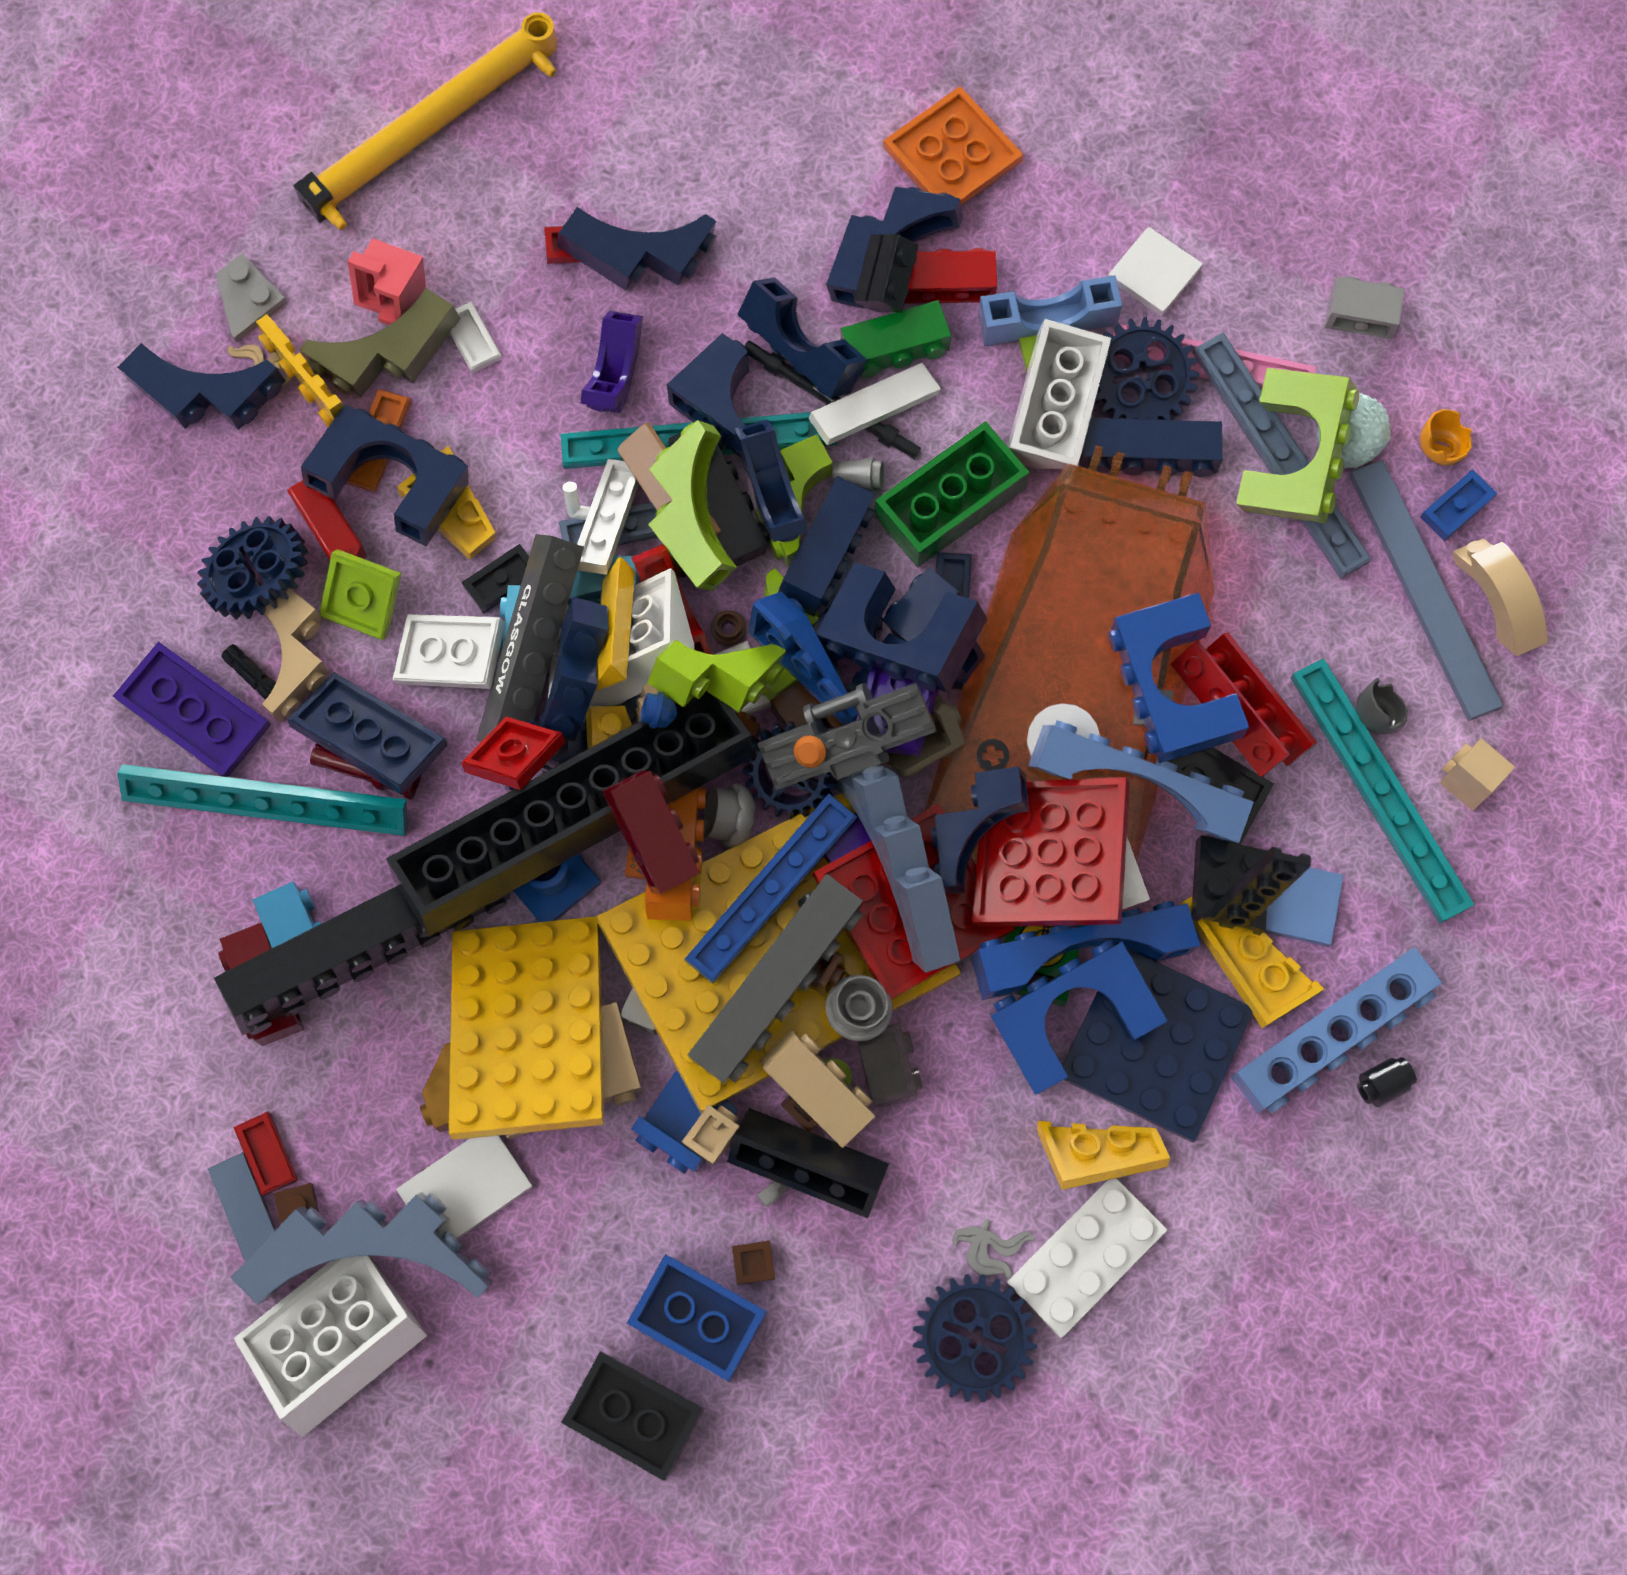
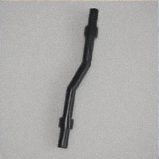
M750 340L745 344L748 356L764 365L763 369L774 376L779 374L826 405L841 399L839 396L829 398L821 394L815 384L806 376L795 371L792 366L785 363L786 359L776 352L771 354ZM878 422L865 428V430L877 436V441L888 448L893 446L914 460L921 450V447L899 434L900 430L889 423L885 426Z

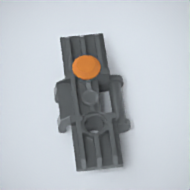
M917 682L876 698L872 697L868 686L863 683L857 685L855 691L818 705L813 703L805 705L803 712L807 724L759 741L757 745L775 788L779 790L822 773L830 772L836 780H839L866 768L882 765L889 761V756L887 752H884L885 750L934 733L936 728ZM854 706L857 707L861 717L856 721L835 728V726L828 729L825 728L822 718ZM875 715L882 716L887 721L888 730L885 734H879L880 731L874 720Z

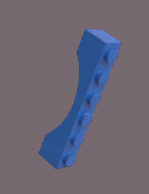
M1168 901L1153 906V911L1141 913L1140 909H1131L1122 912V924L1085 925L1077 928H1072L1071 925H1059L1051 928L1049 934L1037 936L1036 931L1026 932L1017 935L1015 941L1002 944L1001 939L986 941L979 945L980 949L971 957L982 1001L1018 993L1028 983L1033 974L1047 962L1059 955L1079 948L1096 947L1111 939L1113 944L1123 942L1127 950L1135 951L1156 962L1188 955L1200 946L1188 903L1175 906L1174 901Z

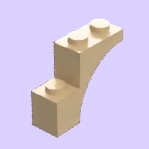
M291 588L286 590L289 596L287 600L279 597L276 600L277 608L274 609L269 604L265 606L264 613L278 633L282 661L277 682L262 705L279 723L285 717L289 718L301 706V700L310 691L315 692L325 682V675L329 672L324 663L301 644L303 640L307 641L315 636L320 628L319 623L322 619L316 609Z

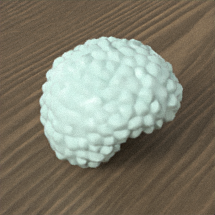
M1359 393L1357 409L1355 411L1351 410L1349 424L1352 427L1351 438L1348 445L1343 446L1341 458L1344 460V468L1353 467L1356 469L1374 460L1391 439V424L1389 416L1386 414L1387 410L1383 408L1381 403L1377 402L1376 398L1371 399L1370 396ZM1317 426V430H1318V431H1317V437H1318V443H1319V445H1320V436H1321V435H1320L1319 426Z

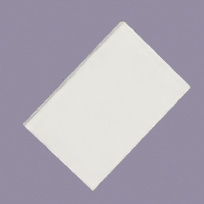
M407 614L392 680L397 684L491 689L505 621L500 617Z
M500 1135L468 1139L396 1190L406 1205L416 1194L421 1192L426 1196L430 1193L435 1195L446 1206L447 1209L443 1213L449 1218L439 1230L443 1234L449 1231L459 1239L532 1189L533 1185Z

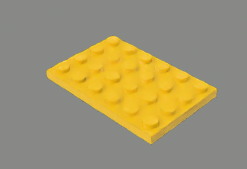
M596 916L453 931L449 1136L451 1139L459 1140L604 1125L600 926L596 921Z

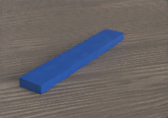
M828 794L685 957V962L714 985L857 820V816L832 795Z

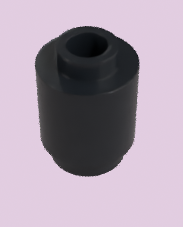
M1389 1058L1361 1073L1357 1089L1367 1104L1372 1103L1376 1107H1381L1409 1092L1411 1086L1416 1084L1417 1078L1412 1066L1405 1058Z

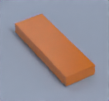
M378 389L369 413L373 418L385 424H393L401 429L412 401L408 397ZM389 459L372 460L361 465L351 475L346 484L376 493Z

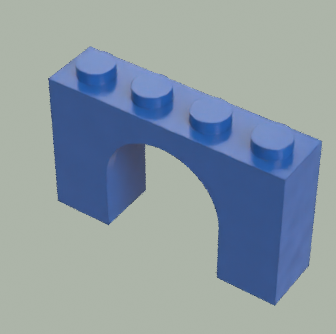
M1199 592L1117 616L1113 621L1111 631L1108 632L1110 646L1114 653L1119 652L1123 662L1120 665L1122 679L1126 686L1131 685L1135 698L1132 699L1135 715L1138 720H1144L1148 731L1144 734L1147 748L1151 754H1156L1159 763L1241 739L1249 729L1237 693L1199 705H1181L1166 698L1154 683L1152 661L1157 655L1169 648L1205 638L1211 627Z
M1111 939L1092 948L1091 951L1094 956L1082 963L1077 957L1060 966L1058 969L1061 974L1050 981L1047 980L1046 976H1042L1025 986L1028 990V993L1015 999L1013 994L993 1004L996 1011L991 1013L990 1016L1035 1095L1068 1077L1052 1049L1045 1032V1018L1048 1008L1055 998L1063 992L1073 988L1087 987L1102 993L1111 1002L1130 1037L1134 1040L1167 1022L1123 942L1113 944Z

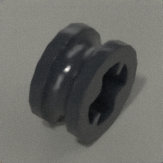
M988 739L978 747L977 762L983 770L1003 769L1007 765L1009 750L1002 741ZM989 746H994L996 751L1003 752V759L998 758L1000 764L992 766L989 760L983 761L982 753L987 754L986 748Z

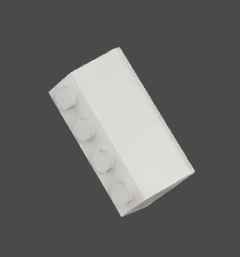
M1044 319L1037 333L1007 445L1024 466L1034 469H1076L1078 467L1111 341L1110 337Z

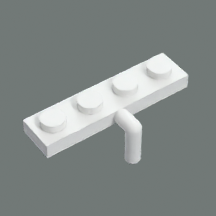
M608 459L591 507L580 505L576 483L567 482L563 485L568 516L574 519L586 520L577 543L584 546L577 571L608 574L639 485L624 461Z

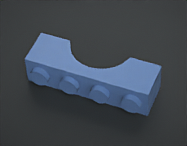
M1115 275L1082 280L1072 290L1048 299H1025L1018 296L1015 291L981 296L978 319L984 346L1019 341V338L1035 336L1044 319L1082 330L1114 326L1119 321L1122 301Z

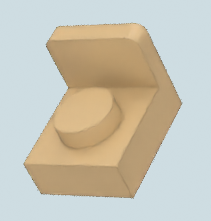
M707 1105L683 1139L682 1144L714 1166L740 1128L736 1124L738 1117L723 1106H719L716 1110Z

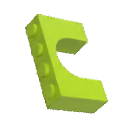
M1273 368L1266 369L1259 402L1267 411L1303 415L1317 421L1321 435L1320 445L1313 460L1306 467L1292 474L1277 475L1244 470L1236 504L1243 511L1326 523L1328 514L1333 513L1336 504V494L1333 493L1336 479L1339 480L1343 473L1344 460L1341 458L1343 446L1348 445L1351 438L1352 427L1349 424L1351 410L1355 411L1359 402V390L1356 389V385L1349 377Z

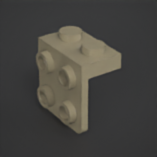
M937 694L931 715L936 732L926 735L921 755L914 756L887 752L889 761L886 764L901 777L920 773L925 766L938 759L952 755L956 749L966 744L959 727L962 719L958 710L953 704L947 705L939 694Z

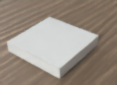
M1148 226L1108 276L1115 275L1119 288L1162 317L1201 270L1203 263Z

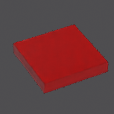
M506 716L461 762L465 773L522 790L566 742L561 732Z

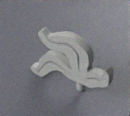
M989 1219L983 1221L981 1228L972 1226L955 1231L952 1239L954 1246L957 1245L959 1240L966 1243L971 1242L972 1244L968 1249L966 1260L973 1271L985 1276L1003 1273L1007 1279L1011 1278L1012 1275L1010 1267L1006 1262L990 1259L987 1244H990L1000 1255L1007 1257L1018 1252L1024 1242L1028 1240L1034 1241V1236L1026 1231L1019 1233L1011 1239L1001 1240L995 1233L988 1231L990 1226Z

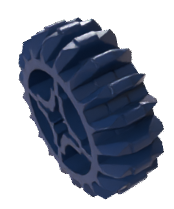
M793 721L788 722L785 730L780 723L772 727V733L764 729L760 733L761 740L754 739L752 741L753 758L747 760L750 764L743 768L744 774L753 776L745 783L747 788L756 787L757 790L752 795L753 799L758 800L763 797L766 800L762 805L763 810H768L771 805L775 806L776 817H780L784 810H787L790 820L797 816L798 809L804 817L809 816V809L813 808L815 810L828 794L833 796L830 790L837 789L839 786V781L830 772L819 774V781L811 777L776 790L775 785L770 782L766 774L765 761L757 743L796 728ZM789 787H796L802 791L806 789L810 793L794 796L785 794L783 791Z

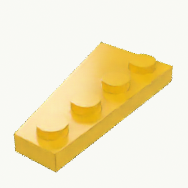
M268 314L256 321L262 333L258 336L259 341L269 354L274 351L278 354L281 360L277 363L289 379L294 376L301 384L297 387L308 404L315 401L321 409L317 414L328 428L343 408L342 402L335 394H331L326 383L318 374L315 376V373L301 353H294L296 350L290 340Z

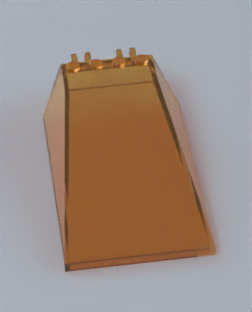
M1096 445L1089 469L1068 464L1012 531L986 613L988 619L977 642L985 658L964 684L956 708L962 719L959 727L966 744L956 749L952 755L940 759L924 811L937 804H940L945 814L978 809V807H974L972 802L971 785H976L975 773L985 771L977 762V750L988 739L1000 740L1007 746L1009 760L1004 768L1019 766L1026 774L1027 781L1068 780L1028 766L1031 756L1027 746V736L1032 721L1045 708L1060 703L1076 705L1087 711L1097 723L1100 736L1111 740L1109 747L1120 751L1123 750L1124 746L1145 753L1143 760L1156 763V754L1149 752L1145 742L1144 734L1148 732L1146 727L1133 726L1134 709L1132 699L1135 698L1131 685L1126 686L1122 679L1120 665L1123 662L1119 652H1113L1108 632L1111 631L1113 621L1117 616L1198 592L1208 615L1214 595V582L1206 503L1186 497L1193 473L1185 471L1181 476L1178 495L1164 491L1172 473L1170 466L1163 465L1157 488L1118 478L1125 453L1117 451L1113 456L1110 475L1096 471L1104 453L1103 447ZM1195 641L1169 648L1157 655L1152 661V677L1155 685L1160 690L1174 691L1173 702L1181 705L1187 685L1170 663ZM994 746L987 747V754L982 753L983 761L989 760L992 766L1000 764L998 758L1003 759V752L996 751ZM1111 769L1083 770L1072 775L1071 779L1126 777L1128 779L1130 788L1127 838L1137 862L1158 786L1138 776ZM978 844L976 845L975 849L971 854V857L976 865Z

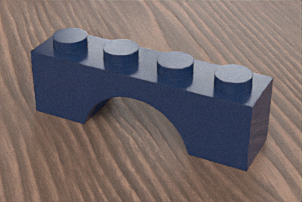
M775 277L752 282L737 314L747 323L748 328L764 338L770 344L773 351L784 356L793 365L795 371L806 376L815 384L821 394L833 398L851 393L868 360L845 339L824 343L821 346L812 343L804 335L798 323L797 297Z

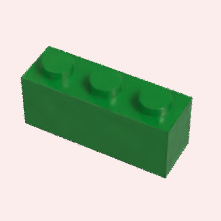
M939 300L902 310V312H895L841 327L840 340L845 339L868 360L860 375L863 378H869L877 375L885 368L894 366L896 369H901L911 365L913 360L924 357L931 360L943 356L946 351L950 350L951 334Z

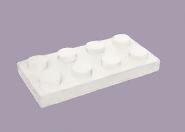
M1117 1178L1107 1180L1006 1283L1013 1287L1014 1292L1021 1299L1024 1298L1025 1303L1062 1339L1167 1229Z

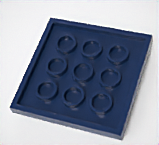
M1127 950L1167 1022L1134 1040L1130 1037L1111 1002L1106 996L1097 991L1062 1065L1068 1075L1064 1081L1194 1143L1253 1012L1248 1005L1142 954Z

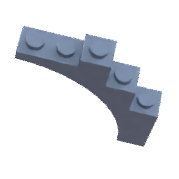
M873 766L854 773L849 777L839 779L837 790L844 795L857 813L882 863L900 912L913 962L925 973L959 962L960 957L942 877L929 868L920 826L907 817L898 775L887 767Z
M423 1192L416 1194L389 1224L384 1220L387 1217L385 1211L372 1200L368 1203L363 1199L355 1202L330 1230L324 1227L327 1224L326 1219L314 1208L311 1207L309 1210L305 1207L295 1209L230 1277L257 1305L270 1298L291 1279L312 1267L346 1257L366 1255L396 1257L429 1266L464 1286L476 1298L480 1297L493 1284L488 1278L491 1274L488 1268L476 1258L470 1261L460 1251L463 1248L462 1243L449 1231L443 1234L439 1230L449 1219L443 1213L447 1208L435 1195L430 1193L426 1196Z

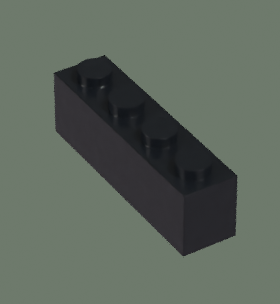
M681 433L668 438V447H671L681 437ZM720 438L714 450L708 471V510L721 529V533L717 536L719 542L734 564L739 566L765 554L766 542L770 539L762 522L757 523L751 512L754 511V505L747 491L741 492L736 482L739 480V475L733 462H726L721 452L724 450V445Z
M748 1108L740 1128L735 1134L727 1162L867 1219L889 1166V1163L847 1146L842 1148L837 1142L751 1108Z

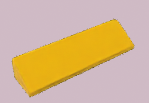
M622 557L616 560L602 581L600 604L607 606L608 632L597 658L598 685L595 691L627 679L635 571Z

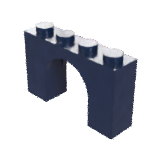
M345 404L301 465L304 485L335 500L351 475L361 465L377 459H390L404 464L413 472L416 480L394 513L395 531L427 547L469 484L468 465L455 455H446L436 450L429 442L423 439L416 440L404 434L399 427L393 424H385L373 418L364 409H355Z
M855 562L816 632L824 646L825 652L838 660H842L843 657L851 659L858 666L866 670H872L873 667L883 670L885 674L895 680L902 681L904 678L912 680L915 683L917 682L919 687L932 692L938 689L949 693L988 619L978 601L946 591L931 621L922 633L904 643L885 644L876 640V627L896 588L885 571Z

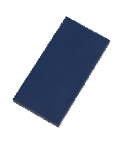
M335 672L288 718L289 727L401 795L447 747L446 738Z

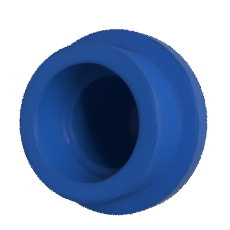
M658 691L656 695L647 693L642 705L640 721L649 723V728L653 729L655 727H667L677 716L674 701L665 696L663 692Z

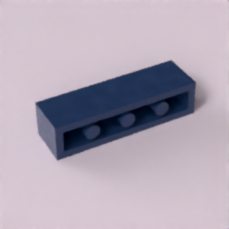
M1090 418L1079 460V469H1088V472L1092 474H1104L1109 470H1122L1126 475H1139L1143 471H1157L1161 476H1173L1178 472H1192V475L1196 477H1208L1218 472L1223 461L1222 422Z
M839 476L836 477L778 591L782 592L789 599L797 600L804 608L805 613L813 617L820 605L828 606L836 589L830 585L834 578L839 581L841 580L849 563L844 557L847 552L855 553L862 538V535L857 532L860 526L867 529L875 512V509L870 507L875 494Z

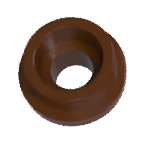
M730 610L723 611L713 618L711 633L718 643L734 645L744 638L746 623L739 613ZM725 624L735 626L734 632L730 634L724 633L722 628Z

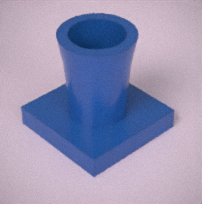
M576 855L552 868V872L549 875H540L514 889L513 892L539 922L556 921L601 884V880L579 855Z

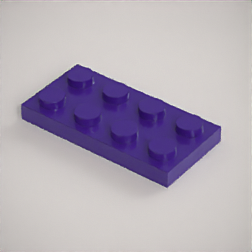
M159 641L113 695L119 703L219 776L223 777L230 776L271 726L267 719Z

